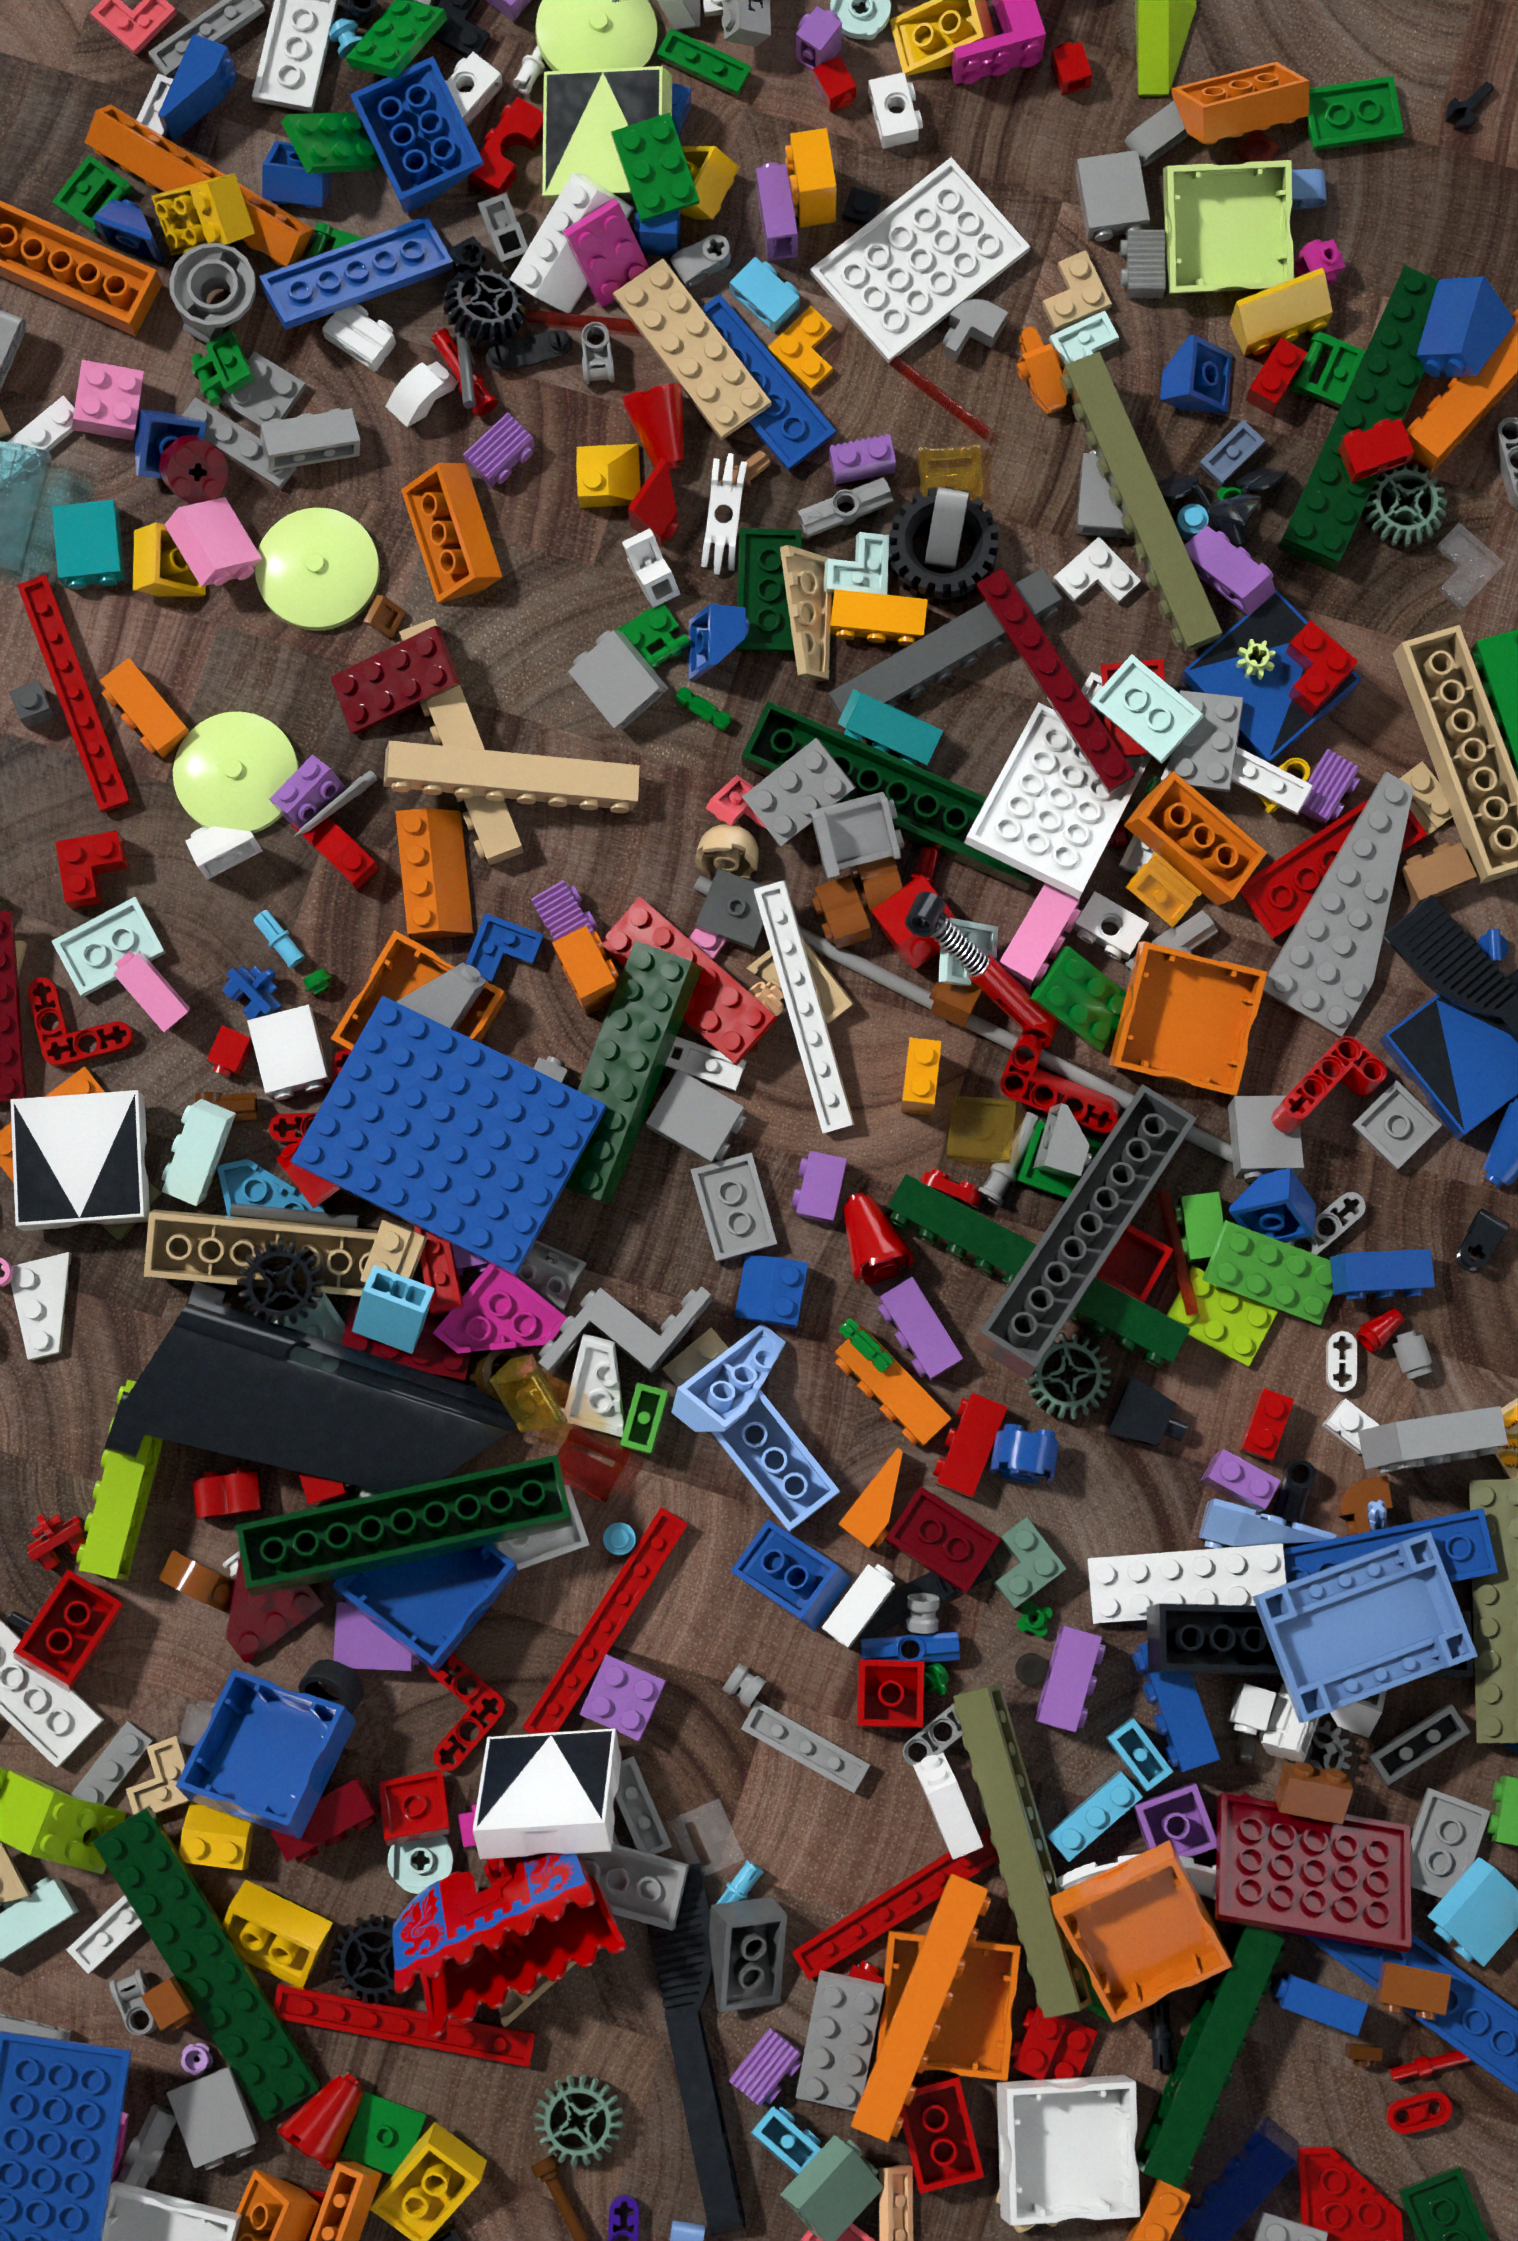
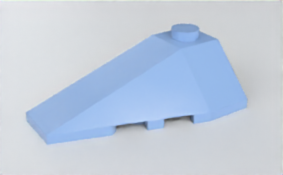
M761 1323L678 1387L671 1413L695 1432L727 1430L746 1415L786 1342Z
M1214 1498L1207 1501L1198 1539L1205 1541L1204 1547L1215 1549L1224 1548V1546L1241 1547L1283 1543V1545L1314 1543L1334 1539L1337 1534L1293 1522L1289 1524L1286 1523L1285 1519L1274 1515L1261 1514L1260 1516L1255 1514V1509Z

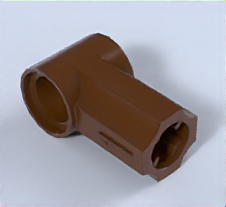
M201 1092L194 1095L195 1103L203 1099L236 1113L233 1122L258 1121L259 1107L256 1093L223 1095L221 1092Z

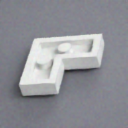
M1100 537L1094 540L1053 577L1054 583L1073 602L1078 600L1095 583H1098L1119 604L1141 584V580Z

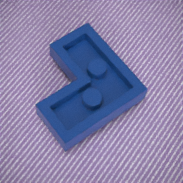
M485 913L465 964L475 967L480 972L481 977L493 984L504 955L534 966L544 940V934Z

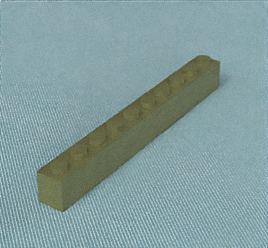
M1100 351L1066 364L1062 377H1060L1062 388L1066 395L1071 394L1074 405H1072L1074 416L1078 423L1083 422L1087 431L1084 433L1086 443L1091 451L1095 450L1099 460L1096 462L1098 471L1103 479L1106 477L1111 486L1109 489L1111 501L1115 507L1119 506L1123 514L1121 522L1126 534H1132L1135 545H1133L1135 556L1139 563L1144 562L1148 571L1145 574L1148 586L1152 591L1156 590L1159 596L1158 608L1162 617L1169 619L1172 626L1170 635L1174 645L1181 647L1183 654H1187L1216 642L1221 637L1222 630Z
M1001 1682L963 1691L953 1696L954 1713L957 1719L960 1720L963 1730V1745L969 1752L973 1765L972 1776L978 1784L981 1793V1808L988 1818L991 1829V1843L997 1850L1000 1860L999 1871L1001 1877L1006 1881L1009 1892V1906L1015 1913L1018 1923V1938L1024 1945L1027 1955V1969L1030 1976L1033 1977L1037 1990V2004L1042 2009L1044 2018L1081 2011L1092 2004L1080 1958L1072 1949L1053 1912L1051 1896L1060 1893V1888Z

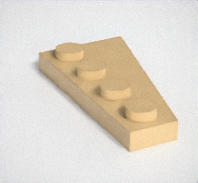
M790 545L780 547L797 673L799 676L819 682L829 680L832 593L824 592L825 562L831 558Z

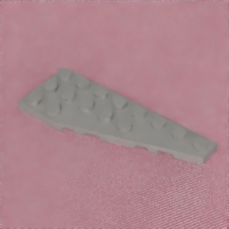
M1388 772L1383 774L1267 974L1263 989L1265 994L1339 1038L1345 1033L1374 982L1414 790L1413 787Z

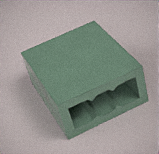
M835 2135L780 2194L808 2230L821 2241H836L884 2188L875 2177L879 2173L877 2169L866 2159L862 2160L860 2158L863 2155L861 2149L851 2140L845 2143Z

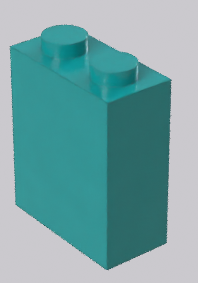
M114 499L52 506L58 578L62 585L69 589L78 590L86 588V584L99 583L101 586H112L117 584V581L125 580L120 514Z

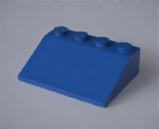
M433 56L404 69L396 79L387 77L350 94L359 118L404 214L432 202L484 164Z

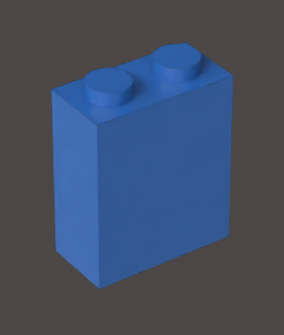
M1284 1971L1283 1977L1277 1976L1272 1989V1995L1276 1996L1274 2003L1280 2007L1358 2036L1368 2004L1360 1999Z

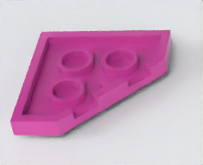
M490 1263L463 1295L464 1307L451 1310L433 1334L456 1353L546 1345L548 1341L553 1340L567 1317L519 1277Z

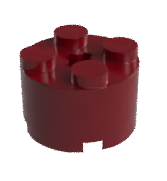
M193 435L182 436L174 440L168 448L166 447L161 455L159 463L161 478L166 486L179 498L190 503H200L216 499L222 494L228 479L227 461L223 453L207 440ZM196 464L199 466V469L192 475L189 473V469H193Z

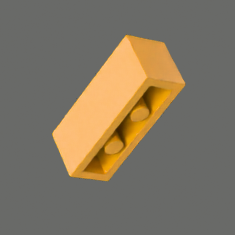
M835 589L830 634H835L837 638L842 640H853L855 637H863L872 643H885L886 640L898 641L899 645L908 647L924 637L928 599Z

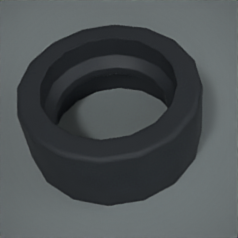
M330 1659L318 1660L312 1664L298 1686L299 1693H307L345 1706L351 1715L364 1696L363 1685L359 1677L349 1667ZM319 1682L335 1688L343 1699L335 1698L327 1693Z

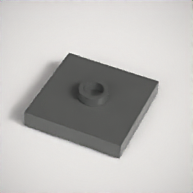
M717 869L695 928L754 950L764 926L754 889L763 887V885Z

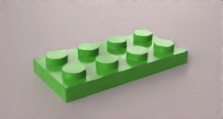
M1227 1220L1223 1224L1202 1278L1206 1282L1319 1325L1322 1323L1333 1294L1330 1260Z

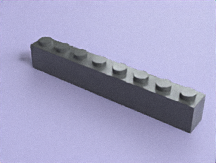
M1043 568L1014 584V587L1036 621L1039 619L1047 621L1059 612L1058 608H1060L1062 598ZM983 602L829 692L828 701L839 719L853 689L894 708H898V702L907 697L911 700L925 692V686L934 681L939 684L947 680L953 674L951 671L962 665L963 668L971 666L978 661V655L989 650L991 653L998 650L1006 643L1005 639L1008 637L986 603Z

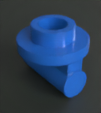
M1500 929L1487 930V933L1481 936L1476 944L1493 961V964L1501 962L1508 953V943L1500 934Z

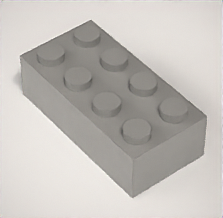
M1501 1406L1397 1421L1358 1431L1365 1470L1378 1468L1379 1474L1404 1468L1412 1469L1430 1464L1437 1465L1455 1460L1474 1459L1480 1456L1496 1454L1495 1447L1508 1445Z

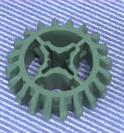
M1404 464L1399 466L1398 471L1396 468L1387 470V474L1381 472L1363 511L1369 512L1365 516V522H1375L1371 527L1372 533L1381 530V541L1390 536L1392 537L1391 544L1393 546L1398 543L1399 539H1402L1405 547L1410 545L1411 538L1417 545L1422 543L1423 536L1430 539L1434 534L1433 530L1440 529L1442 525L1440 520L1446 516V511L1442 508L1446 507L1447 499L1441 498L1445 492L1444 487L1435 488L1439 481L1438 477H1433L1429 480L1427 478L1430 472L1429 469H1425L1421 474L1417 472V464H1413L1411 470H1407V466ZM1400 484L1410 485L1415 488L1408 490L1403 488ZM1384 491L1388 494L1387 499L1391 503V507L1386 514L1381 506V494ZM1423 496H1425L1429 508L1426 519L1421 515L1422 510L1418 505ZM1412 501L1410 507L1406 505L1403 508L1397 509L1400 503L1405 504ZM1403 520L1409 525H1400L1395 523V521Z
M1060 1333L1059 1344H1056L1055 1340L1053 1341L1033 1372L1034 1377H1030L1029 1380L1025 1379V1385L1035 1384L1036 1386L1035 1389L1028 1392L1029 1397H1034L1038 1393L1042 1397L1035 1405L1039 1408L1044 1402H1047L1049 1404L1045 1412L1047 1415H1051L1054 1407L1058 1408V1419L1064 1418L1065 1410H1069L1072 1420L1076 1419V1409L1080 1408L1084 1416H1087L1089 1409L1086 1404L1089 1403L1093 1408L1097 1409L1100 1404L1094 1397L1098 1396L1102 1399L1107 1397V1393L1099 1389L1100 1386L1109 1387L1111 1385L1110 1380L1102 1379V1375L1111 1373V1368L1100 1367V1364L1107 1361V1356L1103 1355L1097 1359L1094 1354L1100 1350V1346L1095 1345L1091 1351L1086 1347L1090 1342L1088 1337H1085L1081 1345L1077 1344V1333L1072 1334L1070 1342H1066L1065 1333ZM1069 1351H1074L1084 1356L1092 1368L1087 1369L1075 1366ZM1059 1352V1369L1042 1375V1367L1045 1360L1052 1354ZM1066 1365L1076 1375L1083 1374L1072 1379L1070 1390L1069 1384L1064 1383L1065 1380L1062 1382L1060 1378H1054L1063 1374ZM1087 1378H1094L1089 1394L1083 1399L1076 1401V1384ZM1043 1384H1056L1060 1386L1064 1391L1067 1402L1052 1397Z
M572 2074L568 2075L567 2087L564 2086L560 2079L556 2080L557 2093L549 2087L545 2090L546 2096L551 2099L550 2102L545 2099H539L537 2103L546 2111H539L534 2114L535 2119L544 2120V2124H539L535 2127V2132L546 2131L547 2134L539 2140L540 2145H545L551 2141L553 2145L549 2148L547 2154L551 2156L557 2149L562 2151L558 2159L560 2163L564 2162L567 2154L572 2155V2166L577 2165L578 2156H583V2162L586 2166L590 2165L591 2153L594 2154L598 2161L602 2160L601 2147L609 2153L613 2150V2146L607 2141L608 2138L613 2141H619L620 2135L612 2131V2128L623 2127V2121L614 2120L613 2116L622 2114L623 2109L621 2107L612 2109L611 2107L612 2104L618 2101V2096L612 2095L607 2099L605 2094L610 2090V2086L606 2084L601 2091L596 2089L599 2083V2078L597 2077L593 2079L591 2086L586 2085V2074H581L579 2084H575ZM584 2093L595 2098L598 2103L589 2107H582L572 2098L571 2094ZM562 2099L567 2112V2119L558 2127L553 2128V2109L555 2104ZM573 2111L577 2112L579 2116L593 2112L584 2121L585 2129L581 2128L579 2124L565 2128L570 2124V2120L574 2118L571 2115ZM604 2111L606 2116L605 2131L596 2141L591 2128V2120ZM569 2133H576L586 2142L587 2146H571L559 2137Z

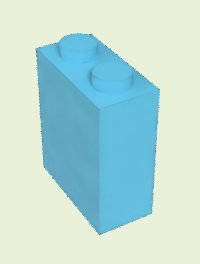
M374 1265L362 1291L352 1332L413 1354L423 1330L435 1288Z
M1478 1857L1427 1917L1437 1925L1434 1929L1437 1935L1448 1944L1451 1940L1457 1944L1454 1951L1468 1963L1474 1959L1484 1967L1518 1928V1890L1495 1867Z

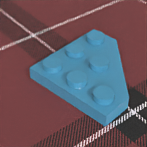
M249 1159L217 1166L227 1216H231L230 1209L232 1203L326 1212L322 1204L313 1209L299 1190Z

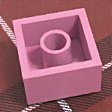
M82 360L72 430L133 441L144 371Z

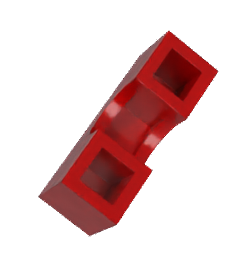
M519 97L516 98L512 105L508 104L504 108L500 117L501 122L496 129L492 128L486 135L484 147L479 153L484 164L469 174L472 184L494 197L507 193L517 178L515 164L504 157L506 150L514 145H522L534 152L543 139V111Z

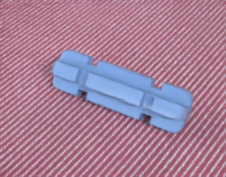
M1380 1499L1377 1502L1370 1501L1368 1504L1370 1531L1387 1528L1385 1502Z

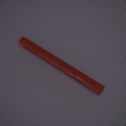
M530 309L527 312V322L585 327L591 322H600L608 330L640 333L630 319Z
M899 356L894 357L888 363L980 437L985 439L988 436L991 428Z
M1169 1189L1158 1191L1156 1193L1169 1246L1174 1249L1171 1254L1186 1316L1199 1314L1170 1192Z

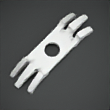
M728 453L722 484L718 483L720 459L714 458L710 502L701 567L707 568L711 543H715L714 574L720 575L725 545H729L728 570H735L737 531L747 462L741 461L737 485H732L734 454ZM720 505H727L733 511V517L727 523H720L715 518V510Z

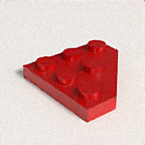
M1296 2147L1300 2220L1302 2224L1327 2231L1326 2241H1403L1402 2213L1332 2147Z

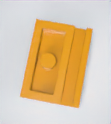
M1154 852L1149 862L1139 869L1125 888L1169 926L1174 927L1193 905L1192 902L1197 896L1200 897L1202 892L1165 859Z

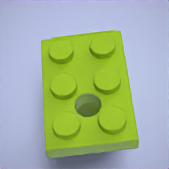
M0 1766V1841L29 1856L103 1875L106 1864L92 1840L124 1821L127 1812L71 1796L26 1773ZM91 1829L89 1839L83 1842L85 1832Z

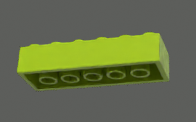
M127 1380L126 1386L120 1387L117 1405L120 1403L123 1391L130 1393L136 1381ZM113 1417V1419H112V1421H111L110 1428H109V1432H110V1429H111V1427H112V1424H113V1421H114V1418H115V1417ZM144 1435L136 1459L104 1450L101 1459V1468H104L102 1480L96 1482L93 1490V1500H96L93 1513H88L84 1530L88 1532L85 1545H80L77 1553L76 1563L80 1564L79 1571L128 1581L164 1439Z

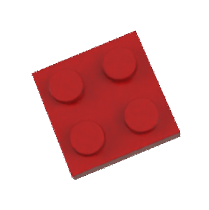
M443 1770L378 1782L384 1840L387 1846L451 1833Z

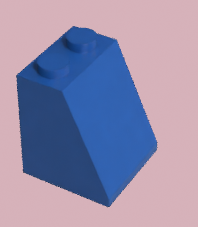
M1485 276L1440 279L1437 283L1417 351V357L1424 365L1425 371L1432 378L1477 376L1516 323Z

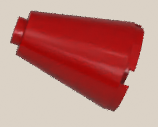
M681 384L659 385L651 387V390L642 393L640 390L622 397L623 407L653 467L655 468L660 459L664 458L667 460L669 471L678 469V463L684 461L683 390Z
M864 1193L850 1196L847 1199V1203L843 1206L852 1276L856 1284L860 1285V1280H864L866 1285L880 1283L899 1275L898 1268L904 1264L907 1269L911 1267L915 1261L911 1250L874 1198Z
M348 2073L344 2077L335 2076L280 2126L277 2133L282 2135L281 2137L305 2156L318 2160V2165L331 2171L364 2093L359 2090L362 2083Z

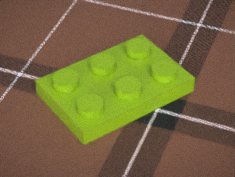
M1192 1266L1166 1316L1190 1328L1188 1337L1248 1368L1278 1310L1202 1280L1205 1271Z

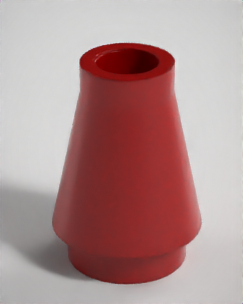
M1392 1307L1387 1312L1360 1325V1330L1356 1333L1357 1339L1369 1352L1373 1353L1376 1350H1382L1398 1327L1404 1323V1318L1397 1309Z

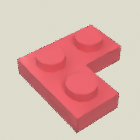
M102 0L90 12L92 19L135 56L177 14L176 9L166 0H142L133 11L121 0Z
M738 775L716 793L706 806V809L713 813L717 819L726 822L730 826L745 814L753 819L757 825L766 828L742 797L754 786Z

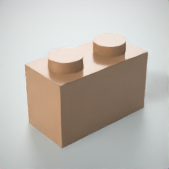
M1446 842L1434 848V854L1423 858L1422 854H1419L1404 862L1406 866L1402 868L1399 875L1414 907L1418 906L1430 895L1434 898L1440 897L1472 883L1477 877L1461 842L1453 846L1451 842Z

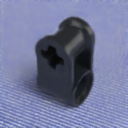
M1481 1208L1471 1222L1468 1233L1457 1251L1456 1261L1459 1267L1471 1272L1484 1266L1502 1241L1510 1224ZM1472 1249L1477 1251L1476 1257L1478 1259L1475 1261L1470 1260L1471 1253L1469 1251Z

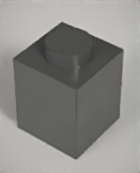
M39 680L9 691L19 719L27 729L56 718L47 692Z

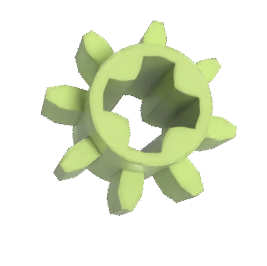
M1250 639L1248 649L1239 648L1237 654L1243 657V659L1237 662L1236 667H1243L1246 671L1245 678H1248L1251 674L1257 675L1259 680H1261L1264 675V669L1268 671L1273 670L1275 665L1268 660L1272 659L1276 652L1267 649L1266 640L1262 644H1255L1253 639ZM1251 655H1255L1256 659L1262 658L1260 664H1257L1256 660H1250Z

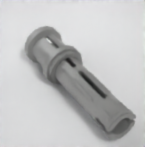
M1030 1112L1025 1114V1118L999 1163L995 1162L990 1167L991 1174L984 1186L979 1187L977 1192L987 1201L1002 1206L1004 1202L1002 1197L1009 1185L1015 1183L1017 1179L1016 1170L1027 1152L1036 1122H1044L1042 1119L1038 1120L1039 1117Z

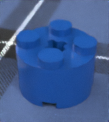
M1005 1424L1004 1430L996 1432L990 1473L995 1475L997 1470L1002 1471L1001 1478L1022 1483L1037 1484V1478H1046L1045 1484L1054 1482L1059 1450V1441L1055 1439L1056 1433L1045 1429H1038L1036 1433L1024 1431L1023 1426Z

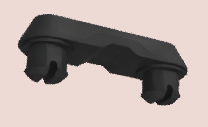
M559 329L536 334L525 339H516L496 344L487 350L486 362L491 369L496 371L540 364L567 354L573 345L572 338L568 332Z

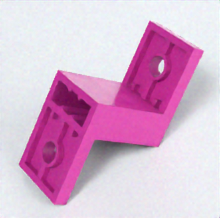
M991 0L1002 34L954 48L952 77L955 85L960 83L972 84L981 77L991 74L993 76H1000L1007 73L1010 69L1020 66L1023 68L1032 67L1042 60L1046 33L1035 0Z

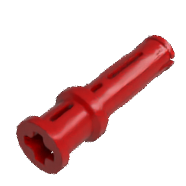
M444 328L434 333L431 341L435 344L446 364L460 383L459 392L462 395L458 347L449 334L448 329ZM472 369L475 406L472 412L476 417H480L492 411L497 406L498 400L488 392L484 385V378L479 374H475Z

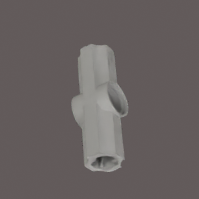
M883 477L852 490H840L834 497L799 510L797 514L802 529L807 538L839 525H851L859 517L894 504V500L888 483ZM846 502L850 503L854 508L852 511L845 513L841 512L837 507L841 503Z
M1201 910L1174 929L1172 927L1151 943L1192 954V950L1214 937L1218 930L1209 915ZM1135 956L1125 963V967L1130 975Z
M155 2104L152 2105L138 2137L136 2136L126 2152L123 2160L125 2165L116 2180L117 2182L146 2189L150 2178L154 2177L166 2152L164 2148L177 2124L173 2111Z

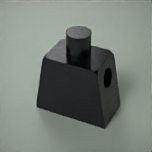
M1131 1376L1106 1435L1157 1447L1163 1435L1181 1442L1188 1424L1171 1417L1176 1406L1175 1402L1138 1378Z

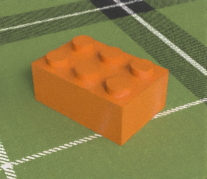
M585 925L553 941L552 945L557 959L586 1016L610 1004L620 979L611 959L608 960L605 955L603 943L597 932L590 933Z

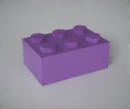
M1067 1626L1059 1627L1034 1718L1035 1722L1075 1733L1077 1727H1084L1088 1709L1083 1707L1086 1695L1092 1696L1097 1677L1092 1676L1094 1664H1101L1105 1651V1645L1100 1644L1101 1636Z

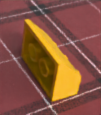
M1323 268L1236 301L1230 326L1244 356L1251 353L1260 355L1268 351L1271 345L1279 341L1280 337L1288 342H1292L1299 337V334L1309 330L1311 333H1314L1328 325L1327 323L1330 321L1333 310Z
M248 1880L243 1882L229 1905L223 1922V1926L245 1962L294 1986L303 1988L326 1943L333 1922L323 1918L321 1915L306 1910L292 1901L284 1899Z

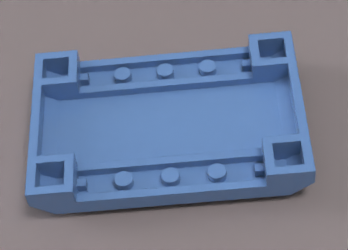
M1430 1531L1252 1596L1299 1723L1307 1722L1333 1712V1710L1478 1656Z

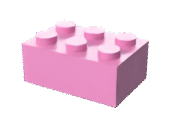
M1047 883L1044 884L999 961L1028 991H1030L1033 985H1039L1050 966L1046 963L1049 958L1055 960L1065 940V937L1062 936L1064 931L1069 934L1071 933L1081 913V910L1077 909L1080 899Z

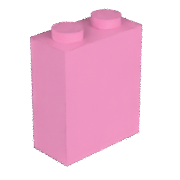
M225 497L178 507L164 524L201 587L210 584L219 586L235 578L244 580L254 573V567L262 559Z
M130 950L115 963L118 967L114 972L115 977L163 1032L189 1012L190 1007L141 950L135 955Z

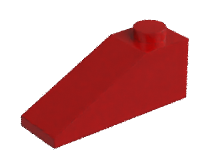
M329 817L309 832L301 835L356 891L379 870L376 862ZM291 824V826L298 832L299 829Z

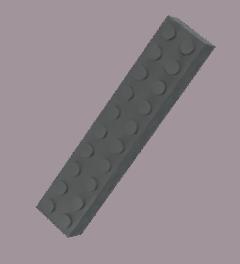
M1142 1084L980 1330L973 1346L1026 1380H1029L1197 1120L1196 1117Z

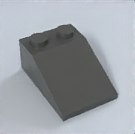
M772 1897L711 1905L709 1940L717 2010L720 2013L780 2004L787 1914Z

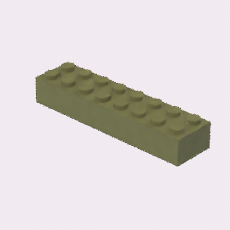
M1518 1479L1469 1480L1470 1511L1484 1508L1498 1573L1472 1578L1474 1647L1478 1655L1474 1658L1477 1743H1518Z

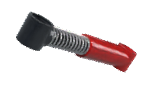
M920 892L917 894L905 918V925L908 930L921 937L930 936L935 938V942H938V945H942V949H946V952L950 953V956H954V960H957L961 967H965V970L969 971V979L1022 1029V1035H1035L1042 1042L1043 1048L1049 1047L1060 1022L1030 999L1032 994L992 956H986L980 949L978 950V947L948 920L947 915L944 913L946 905L942 898L931 892Z

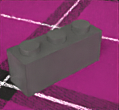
M1445 1704L1364 1757L1382 1785H1390L1471 1732L1452 1704Z

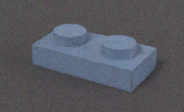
M1242 420L1200 461L1199 466L1222 486L1264 445L1265 440L1248 423Z

